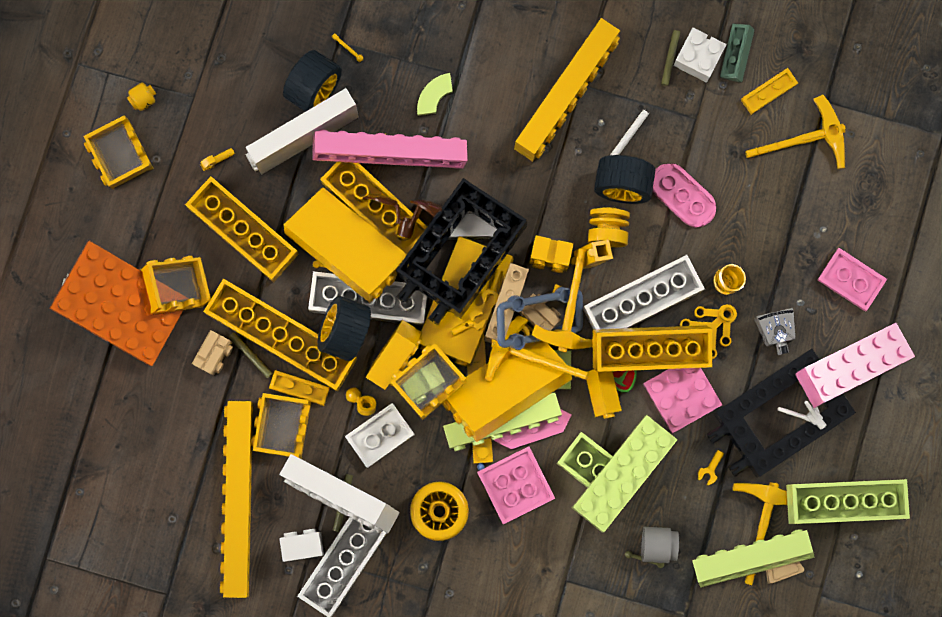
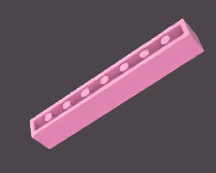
M327 130L315 131L312 139L313 160L462 169L467 163V140H461L456 137L442 139L439 136L425 138L420 135L407 137L402 134L390 136L384 133L373 135L365 132L348 133L346 131L329 132Z

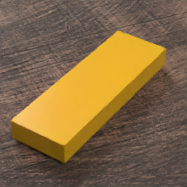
M787 68L741 98V101L752 115L796 86L798 81Z
M275 370L269 389L324 406L330 387Z

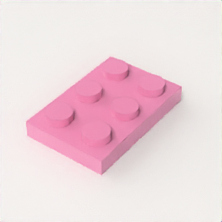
M838 248L817 280L866 312L887 279Z

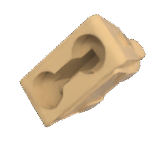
M800 562L766 570L767 583L772 584L802 573L804 568Z

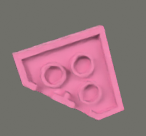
M561 410L562 416L558 417L559 421L549 424L547 421L540 422L539 427L529 429L527 426L521 428L522 432L513 435L507 432L502 434V438L494 441L509 449H514L562 433L571 414Z

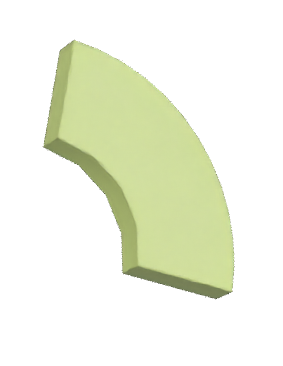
M450 73L436 77L423 89L418 100V116L436 114L439 101L445 95L453 93Z

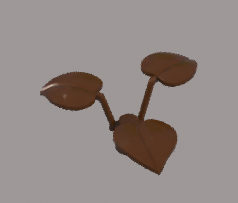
M367 195L362 199H372L395 207L397 214L396 223L399 224L397 235L405 238H412L415 223L422 209L434 217L438 212L442 211L443 206L428 200H410V203L417 205L412 218L403 216V219H401L400 207L396 200L383 195Z

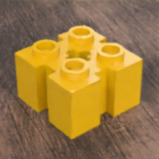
M536 235L529 264H533V267L537 269H544V266L551 267V271L556 273L567 272L574 243L551 240V238Z

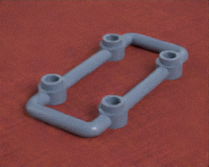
M559 287L555 290V293L528 298L513 295L506 302L500 303L497 307V342L499 346L521 350L527 343L541 341L532 335L523 336L518 333L510 335L505 340L504 310L510 309L520 312L527 305L554 300L568 303L570 289ZM578 290L576 299L575 326L571 328V332L575 334L579 333L583 328V295L580 290ZM563 324L557 326L555 330H562Z

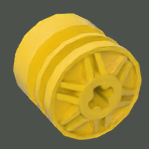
M611 207L590 210V216L593 218L589 220V224L597 226V228L589 229L588 244L609 240L610 247L618 248L628 245V232L620 229L629 226V222L626 221L630 218L628 211Z

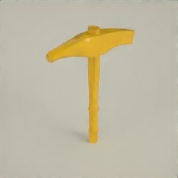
M821 95L813 99L821 113V130L762 147H755L745 151L746 157L759 156L825 138L835 155L837 169H844L845 145L843 133H845L846 128L844 124H840L826 97Z
M583 249L578 250L562 330L550 331L535 324L532 336L548 344L558 346V351L567 352V348L585 349L593 347V339H585L571 332L576 299L585 262L586 250Z
M520 315L510 323L505 340L514 333L519 334L529 320ZM492 339L491 341L492 350L485 379L488 381L493 380L497 369L511 354L585 380L589 376V373L543 357L523 348L521 350L511 347L502 348L496 340Z
M770 482L769 486L752 483L733 484V491L752 494L762 502H765L756 541L764 540L774 505H787V491L779 489L778 483ZM756 574L747 575L745 584L752 585Z

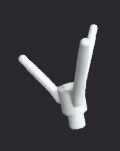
M808 401L804 402L810 411L807 415L781 407L778 408V411L809 422L811 421L820 430L826 426L818 407L812 408Z

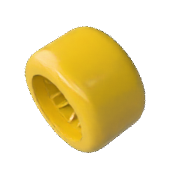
M432 482L423 486L414 495L410 505V518L413 526L422 536L430 540L444 541L455 537L463 530L468 520L469 507L464 494L450 483ZM437 506L444 507V516L436 517L434 509Z

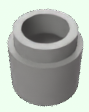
M643 527L641 544L642 562L669 563L670 560L677 561L679 552L678 531H671V528Z

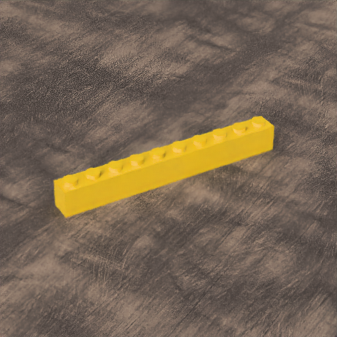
M228 401V406H224V417H227V425H224V437H227V444L223 446V456H226V464H223V476H226V483L222 485V494L226 495L225 503H222V515H225V522H222L221 533L225 534V541L221 542V554H224V562H221L220 571L224 574V581L220 582V593H223V597L247 598L249 597L253 402Z

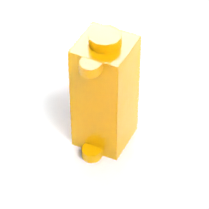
M609 240L592 242L579 248L586 250L583 269L596 267L613 259ZM579 249L573 251L574 257L570 259L572 265H576Z
M595 369L587 371L589 373L587 385L595 417L603 416V419L615 417L614 413L622 410L613 372H597Z

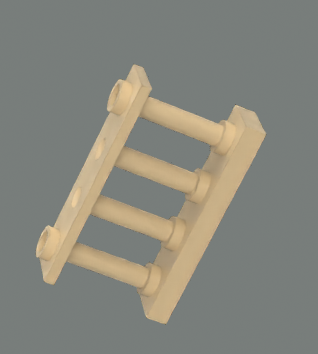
M510 263L485 335V342L491 343L492 339L497 341V307L500 303L506 302L511 296L521 295L529 269ZM510 309L504 310L505 337L515 311Z

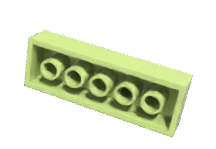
M648 415L644 416L572 506V509L599 531L605 532L677 439Z
M907 479L786 485L789 524L910 519Z

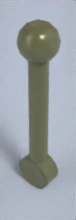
M626 551L625 553L626 558L632 557L642 560L641 556L632 554L631 551ZM648 562L657 565L658 568L664 567V563Z

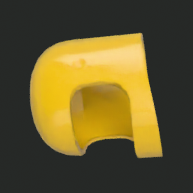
M734 264L721 268L713 278L715 289L724 295L737 292L743 288L746 281L742 268Z

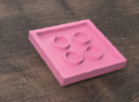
M701 368L668 369L643 383L672 434L722 406Z
M530 447L477 472L502 524L555 499Z

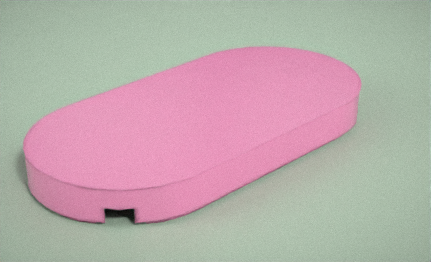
M663 164L656 168L652 192L685 224L691 227H703L712 221L716 213V203L713 196L679 165Z

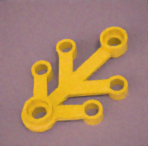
M728 304L721 306L719 310L705 309L702 306L694 310L696 318H703L704 316L717 317L713 322L690 321L689 319H683L680 322V326L686 321L689 323V326L707 325L712 328V351H714L712 359L717 356L716 333L717 328L722 323L723 336L719 340L720 345L728 347L732 342L730 338V325L736 319L737 312L733 306ZM698 309L703 311L702 316L697 315ZM724 311H728L730 313L729 318H726L724 316ZM727 338L729 343L723 344L722 339Z

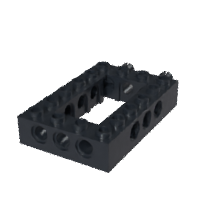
M463 178L442 206V211L437 213L396 269L397 276L406 282L396 297L400 301L403 300L402 302L406 304L415 290H419L438 304L428 317L431 322L434 321V324L439 325L447 311L461 319L526 229L527 219ZM470 211L497 230L494 232L493 238L487 247H483L482 254L476 262L471 264V269L466 276L460 279L458 283L459 289L457 290L451 287L449 282L446 280L445 282L433 275L431 270L428 271L426 269L467 212Z
M813 349L808 350L713 413L720 426L706 434L708 439L716 435L710 442L715 444V442L728 435L742 456L740 460L728 466L730 471L738 467V469L732 472L734 477L748 467L756 478L761 477L856 413L844 394H841L824 403L827 409L820 412V415L823 417L822 420L826 423V426L821 430L811 421H807L766 449H764L743 417L799 381L795 374L820 360Z

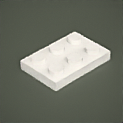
M391 403L345 437L365 466L369 468L415 434L394 404Z

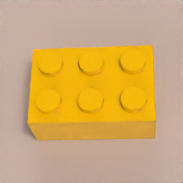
M402 319L372 363L366 378L386 390L388 385L392 386V376L399 370L403 371L409 362V358L415 354L421 342L419 337L422 332Z

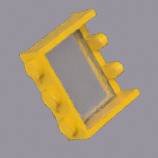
M125 115L84 136L86 140L84 146L88 153L92 152L94 156L92 162L97 170H101L103 175L100 177L105 186L115 189V187L134 177L154 169L129 119Z
M186 256L182 260L169 258L164 260V262L152 260L147 262V265L141 269L151 305V314L201 308L211 300L200 257Z
M436 344L425 347L421 352L422 355L418 359L415 357L407 363L408 367L404 371L399 370L392 376L393 380L391 381L392 386L422 420L467 382L464 375Z
M263 393L262 397H259L258 400L259 416H256L254 428H257L256 435H253L251 439L253 451L286 457L292 454L302 459L311 402L309 400Z

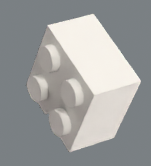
M692 28L673 66L707 83L727 44L713 37L709 40L707 39V34Z
M316 529L303 530L304 534L297 535V532L284 533V537L279 538L283 562L324 556L322 533L317 532Z

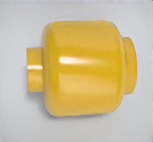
M139 83L128 91L129 96L127 99L135 110L143 111L155 103L154 95H156V92L151 85L146 86L145 83Z

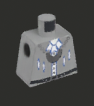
M793 308L755 317L756 325L767 347L776 345L778 355L789 353L787 342L795 339Z

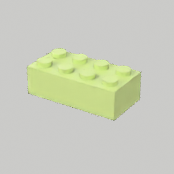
M580 432L556 464L588 488L612 458V455Z

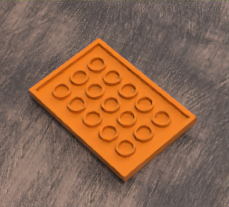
M91 241L86 243L49 308L149 366H153L183 310L151 314V305L143 272ZM156 280L161 303L188 299Z

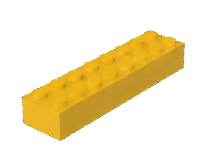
M602 18L599 20L515 141L514 150L532 162L535 158L539 159L545 151L546 142L551 143L556 135V128L562 127L566 121L567 112L571 113L577 105L578 96L582 98L589 85L588 82L592 83L596 78L599 70L598 67H603L607 62L610 54L609 51L614 52L620 40V37H618L619 29Z
M225 279L222 280L203 311L206 315L337 392L357 361V357L347 361L319 351L317 333Z

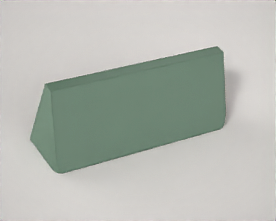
M732 24L720 74L721 78L736 82L743 81L754 35V29L750 25Z

